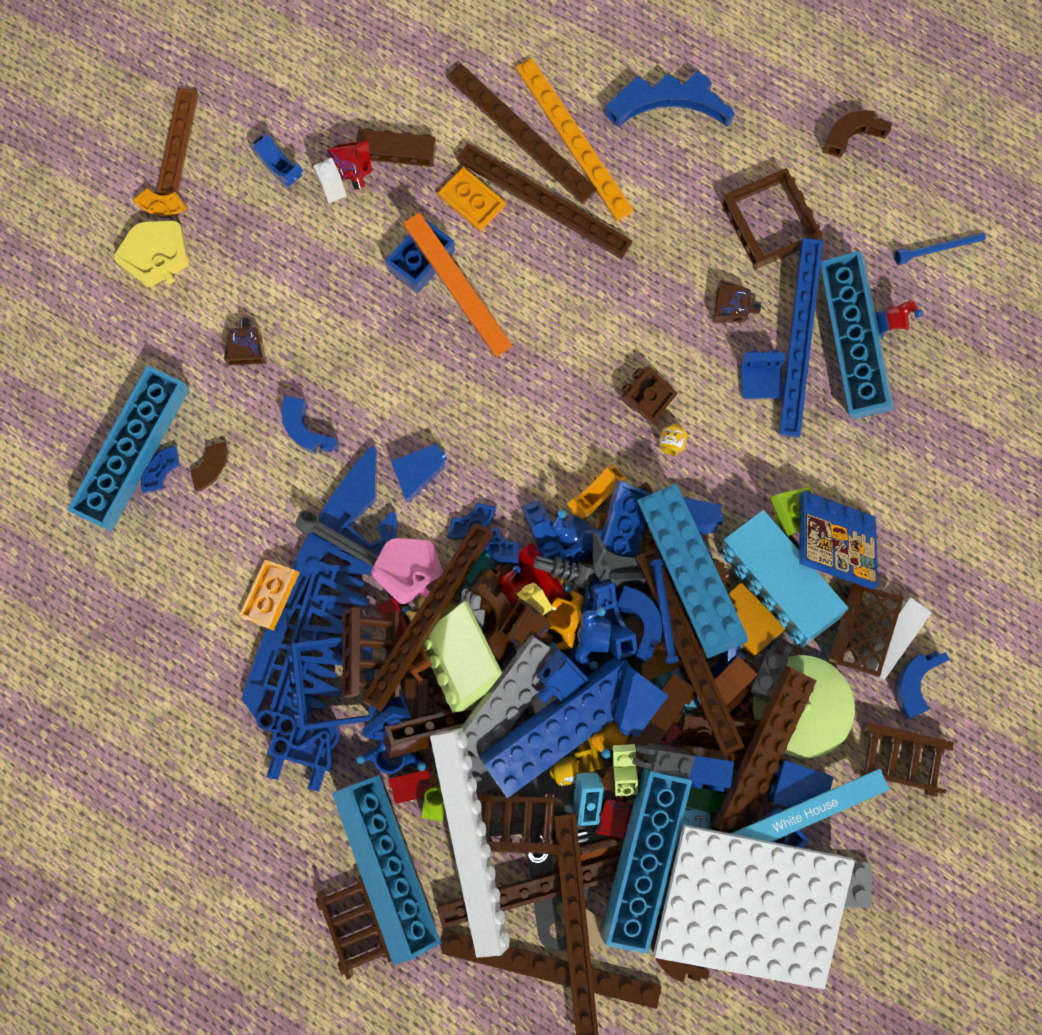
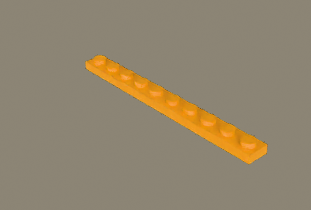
M533 58L516 66L517 73L590 183L596 188L597 194L617 222L633 213V208Z

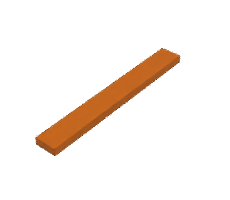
M419 212L403 223L404 228L494 357L497 358L511 348L512 344Z

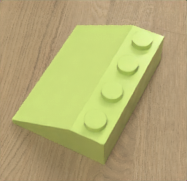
M467 601L461 603L439 620L424 643L438 684L441 686L446 701L453 713L475 709L502 674Z

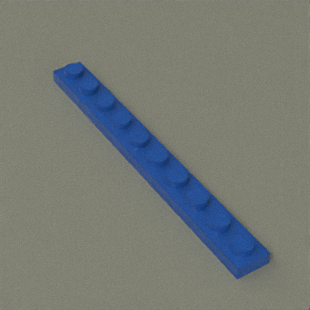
M808 238L801 240L778 435L799 438L801 434L823 241Z

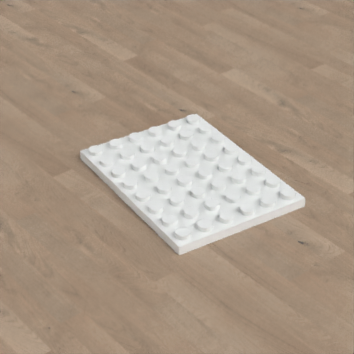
M683 824L653 955L655 958L825 989L855 860L850 857Z

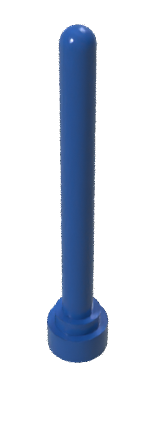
M979 233L914 250L897 249L894 252V258L897 265L907 264L914 257L984 241L986 234Z

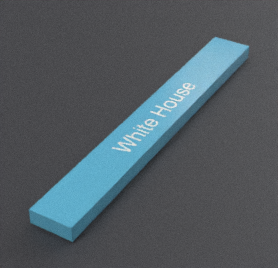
M877 769L730 834L772 842L890 789L881 770Z

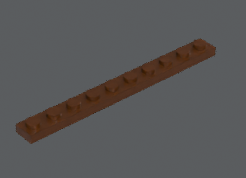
M461 63L447 75V79L582 205L596 192V188Z
M467 143L457 157L458 163L621 260L631 247L633 241L472 145Z
M476 523L473 524L361 700L365 704L380 712L383 710L494 533L491 529Z
M653 549L636 556V560L660 612L653 567L650 566V561L660 559L657 550ZM662 565L674 646L722 755L725 756L744 748V745L667 572Z
M576 813L554 815L557 845L561 846V855H558L576 1035H599Z
M621 853L581 864L584 889L613 881ZM559 870L497 887L500 892L499 902L502 911L562 895ZM464 897L437 904L442 928L469 921Z
M447 931L442 951L444 955L571 987L569 961L511 946L500 956L476 958L472 936ZM592 967L594 993L657 1009L661 985Z

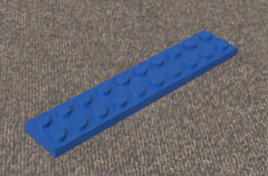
M616 481L601 537L607 551L623 557L637 556L646 525L637 500L652 493L623 481ZM596 573L591 586L601 584ZM591 587L585 591L581 610L582 614L585 610H592L590 604L593 602ZM615 591L618 606L622 592ZM577 630L575 631L574 646L569 649L567 657L587 677L594 670L577 662L573 657L575 649L579 644ZM590 652L587 656L588 659L593 661L597 652Z

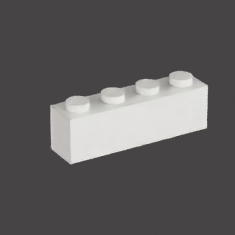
M911 597L902 602L880 678L871 675L877 681L885 680L932 613ZM888 618L884 621L882 625L883 627H885L883 631L889 629L891 626ZM881 636L871 641L875 651L885 646ZM866 649L861 654V657L868 656L873 652L871 649ZM875 656L864 661L869 669L877 671L879 663Z

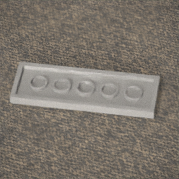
M530 634L500 677L461 727L467 737L468 751L479 756L506 736L544 685L537 678V675L555 652L553 648Z

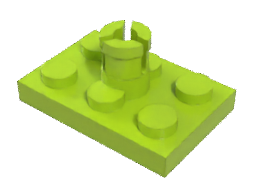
M811 486L776 494L771 497L773 508L777 512L774 515L775 521L778 526H782L787 536L799 533V495L803 491L814 494Z

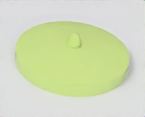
M790 656L786 666L817 680L808 702L805 703V710L798 721L796 730L789 741L784 755L794 758L820 757L835 750L848 736L855 715L853 694L844 676L830 663L813 656ZM751 696V702L753 703L751 706L752 719L761 720L768 702Z

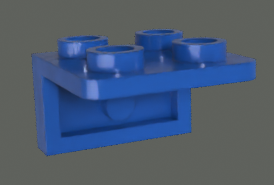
M751 350L744 353L740 360L742 397L744 399H780L783 396L781 366L786 360L785 352L770 350L767 353H759V351Z
M402 690L399 693V697L388 700L383 710L379 711V716L362 729L364 737L383 741L385 726L406 722L411 718Z

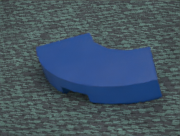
M176 445L160 451L153 457L154 459L148 467L145 468L141 482L143 494L163 490L167 474L172 469L181 466Z
M476 503L474 509L467 516L452 518L447 539H464L474 523L487 527L496 512V507Z
M500 528L491 529L494 534L485 547L486 552L497 561L508 564L519 563L520 546L518 542L505 540L502 537Z
M601 529L582 530L576 543L560 552L562 563L567 560L569 565L574 562L577 567L579 562H584L593 554V532H598L601 538L603 531Z

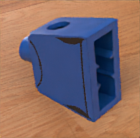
M557 648L537 675V678L545 686L536 695L544 703L553 695L561 702H565L591 681Z

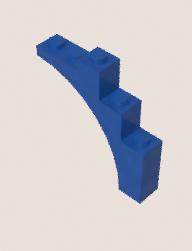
M699 71L683 85L680 84L677 78L672 77L668 73L653 88H651L646 80L637 76L605 108V116L617 127H620L630 118L642 112L665 107L688 108L715 118L721 124L728 127L733 121L735 112H733L729 105L724 104L716 93L710 91L712 82Z

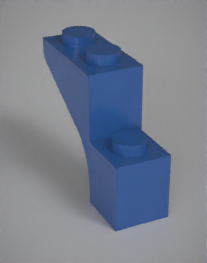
M541 501L530 502L526 506L521 507L541 556L551 560L560 557V552L564 549L557 535L552 530L551 518Z

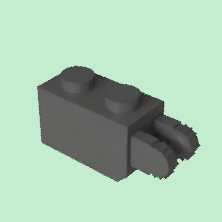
M774 639L770 651H767L751 689V696L769 702L783 669L787 665L788 656L792 645L787 644L784 648L783 656L776 654L775 651L779 646V640Z
M648 742L647 746L637 745L636 751L643 753L644 757L643 759L633 758L632 763L634 765L648 768L652 772L690 777L695 756L685 749Z

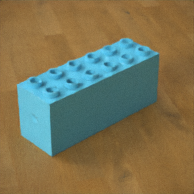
M764 510L724 539L721 549L722 558L725 562L731 563L735 567L736 575L741 580L745 579L749 584L748 588L755 596L758 595L763 600L761 603L769 612H773L776 616L775 619L781 623L783 628L785 627L790 632L789 637L794 644H799L803 648L838 621L847 611V605L815 569L799 564V550Z

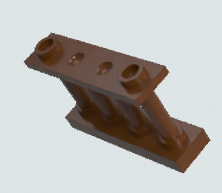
M351 607L343 611L342 697L360 695V690H367L372 682L361 681L360 669H381L385 661L361 659L360 647L386 648L387 660L399 641V629L401 627L399 611L387 614L386 619L362 617L358 607ZM360 626L386 627V640L362 638L360 636ZM401 683L398 684L390 699L399 697Z
M863 723L862 732L868 733L870 739L864 770L855 769V774L863 776L873 771L878 739L884 736L888 737L889 742H891L886 774L883 775L886 781L925 790L924 794L938 797V793L946 794V789L938 788L937 782L942 754L945 751H953L954 742L877 724ZM902 741L910 742V747H912L907 780L894 778L899 745L902 744ZM924 746L931 747L933 752L928 785L916 783L920 751Z
M483 792L482 796H477L478 800L484 803L483 822L486 826L485 836L491 852L561 855V846L554 844V840H552L554 805H563L564 800L556 798V794H543V797L507 798L495 796V793ZM493 803H504L502 838H499V842H493L490 837ZM513 804H524L523 833L520 843L512 842L513 839L511 838ZM533 804H545L543 839H541L540 843H533V839H531Z
M361 875L358 876L359 881H357V884L326 896L324 890L316 893L318 897L315 898L319 911H323L340 960L338 962L341 975L345 974L346 980L354 975L352 969L380 957H387L388 963L392 961ZM359 892L360 894L364 893L367 902H364L363 906L333 917L330 904ZM365 914L372 915L374 923L371 927L341 939L337 928L338 925ZM373 935L380 937L382 944L379 945V948L348 960L344 947Z

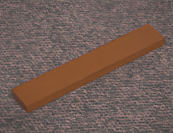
M178 88L156 192L160 196L169 195L173 192L178 194L199 95L197 90Z

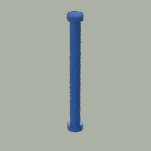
M657 559L650 561V566L653 567L667 653L665 661L666 663H675L679 659L675 654L662 573L663 560Z

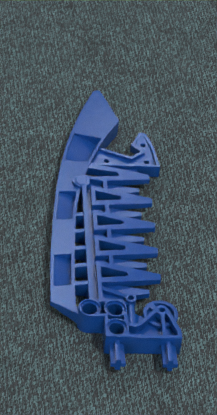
M374 446L364 453L345 476L318 517L320 523L379 556L385 544L391 539L397 538L396 513H389L378 525L377 530L381 539L371 544L350 527L377 501V450ZM314 532L308 534L291 568L299 572V576L274 631L266 628L241 699L256 719L259 728L274 732L267 754L272 756L266 777L278 780L284 760L313 767L307 788L319 792L325 771H332L334 764L333 749L340 742L341 733L338 727L311 730L310 732L301 731L297 727L295 714H299L298 705L294 706L293 692H296V687H292L291 671H294V663L289 661V650L292 649L293 643L335 638L326 633L343 635V621L334 616H343V611L347 609L336 603L368 606L370 602L369 598L344 587H364V582L345 573L372 575L373 567ZM328 553H331L350 562L351 565H330L322 561ZM325 584L341 592L342 595H321L323 585ZM306 591L303 604L300 605L301 599ZM298 609L300 614L296 625H293L291 623ZM315 614L332 622L331 627L311 624ZM289 629L294 630L290 646L284 644ZM328 648L318 649V651L323 653L322 657L302 656L303 652H301L303 677L314 684L313 688H305L308 720L313 715V711L309 708L327 709L328 704L307 694L341 697L342 690L313 677L336 678L337 673L318 664L343 666V656ZM285 649L288 652L284 665H277L281 650ZM274 669L282 671L277 687L269 685ZM267 690L275 691L270 710L261 711ZM270 714L273 720L269 726H266L263 720L266 715ZM287 720H291L293 723V728L289 732L284 730V723ZM282 740L287 745L283 753L277 749L278 743Z

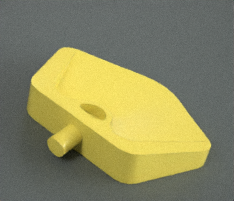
M176 221L142 222L135 225L129 231L114 256L115 261L124 270L146 287L154 286L164 279L168 284L173 283L175 279L172 275L186 268L189 264L183 230Z

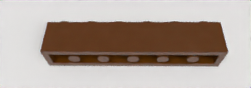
M671 674L661 689L669 696L638 738L631 734L625 745L635 744L636 748L638 744L647 746L648 742L659 744L661 740L665 741L671 733V730H669L673 722L677 723L682 717L683 712L681 710L684 705L687 704L689 706L694 699L693 687L677 675ZM636 751V758L643 759L644 754ZM612 761L600 781L605 787L615 793ZM636 766L637 777L640 778L643 767Z

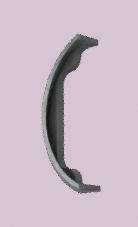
M593 532V567L600 582L604 583L611 580L615 585V591L622 592L624 586L640 592L650 591L636 557H623L610 553L606 550L598 532ZM699 532L708 552L710 553L711 548L709 544L707 543L702 532ZM663 561V566H664V568H665V570H666V572H667V575H668V577H669L671 583H673V581H672V579H671V577H670V575H669V572H668V570H667V568H666V566H665V563H664V561Z

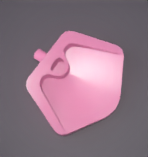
M395 538L385 544L371 573L374 579L399 603L405 604L421 595L426 599L443 573L433 543L428 540Z

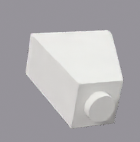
M332 158L313 166V171L328 203L346 197L340 174Z

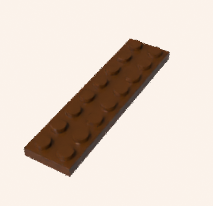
M785 665L733 779L731 788H729L713 823L714 827L732 833L753 823L764 796L769 790L774 773L778 770V765L805 710V703L808 702L817 680Z

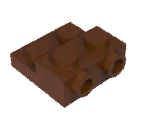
M650 366L640 367L632 375L634 380L630 384L626 383L621 388L620 392L622 395L619 398L631 410L637 411L650 424H654L678 393Z

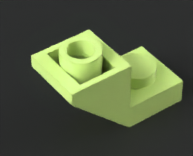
M635 744L613 745L615 796L638 795L636 765L632 763L633 758H636Z

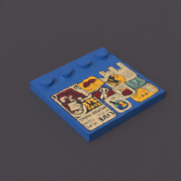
M803 491L799 495V564L874 590L878 587L876 517Z

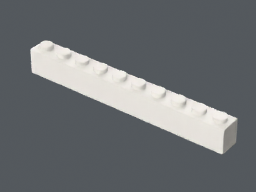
M463 728L441 731L431 735L430 739L476 958L500 956L509 948L510 940L505 930V915L500 907V892L496 888L495 869L491 864V849L489 844H487L485 836L486 826L481 817V803L477 798V783L472 774V760L468 755L467 737L464 734Z

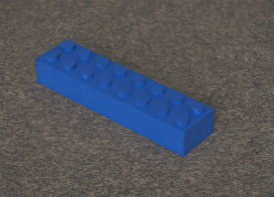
M614 656L588 675L587 678L591 682L567 701L561 702L558 698L479 755L480 760L507 798L614 720L627 667L630 666L627 660L624 658L618 660Z

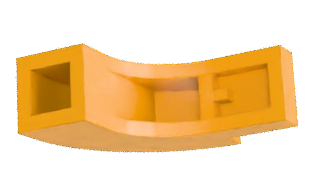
M612 464L585 491L571 499L567 505L576 517L585 520L613 495L616 481L625 482L628 478Z

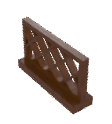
M853 583L846 603L848 609L842 616L829 657V663L835 666L838 664L880 678L904 597ZM864 592L873 594L877 601L866 606L862 599ZM888 599L897 601V607L887 612L882 603ZM879 604L885 614L874 619L869 609ZM866 611L871 621L860 625L856 618L857 614ZM887 617L891 626L889 629L881 631L876 622ZM874 624L878 634L868 638L862 628ZM860 630L865 640L854 645L850 636L852 633ZM881 636L885 646L875 651L870 641ZM867 643L873 653L862 658L857 647ZM854 650L859 660L853 663L843 660L845 653ZM875 656L879 663L877 671L869 669L864 661Z

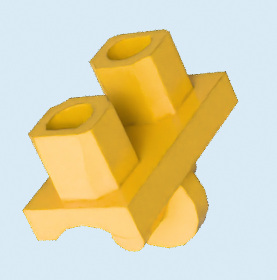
M590 738L576 747L577 753L574 754V757L579 758V761L582 762L584 773L604 768V758L590 744Z

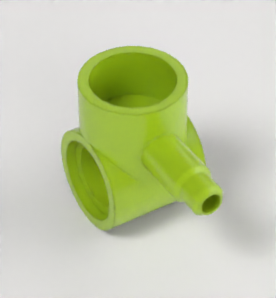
M435 783L434 788H430L425 792L421 818L443 822L445 806L440 784Z

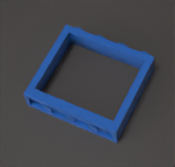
M370 634L360 635L362 638L370 639ZM343 637L293 643L292 649L289 650V661L294 663V671H291L292 684H296V692H293L294 706L298 705L299 714H295L297 727H300L301 731L372 722L379 716V711L369 706L370 715L308 723L301 652L343 646ZM362 647L363 659L373 660L372 648ZM364 668L366 681L373 682L375 679L374 669Z

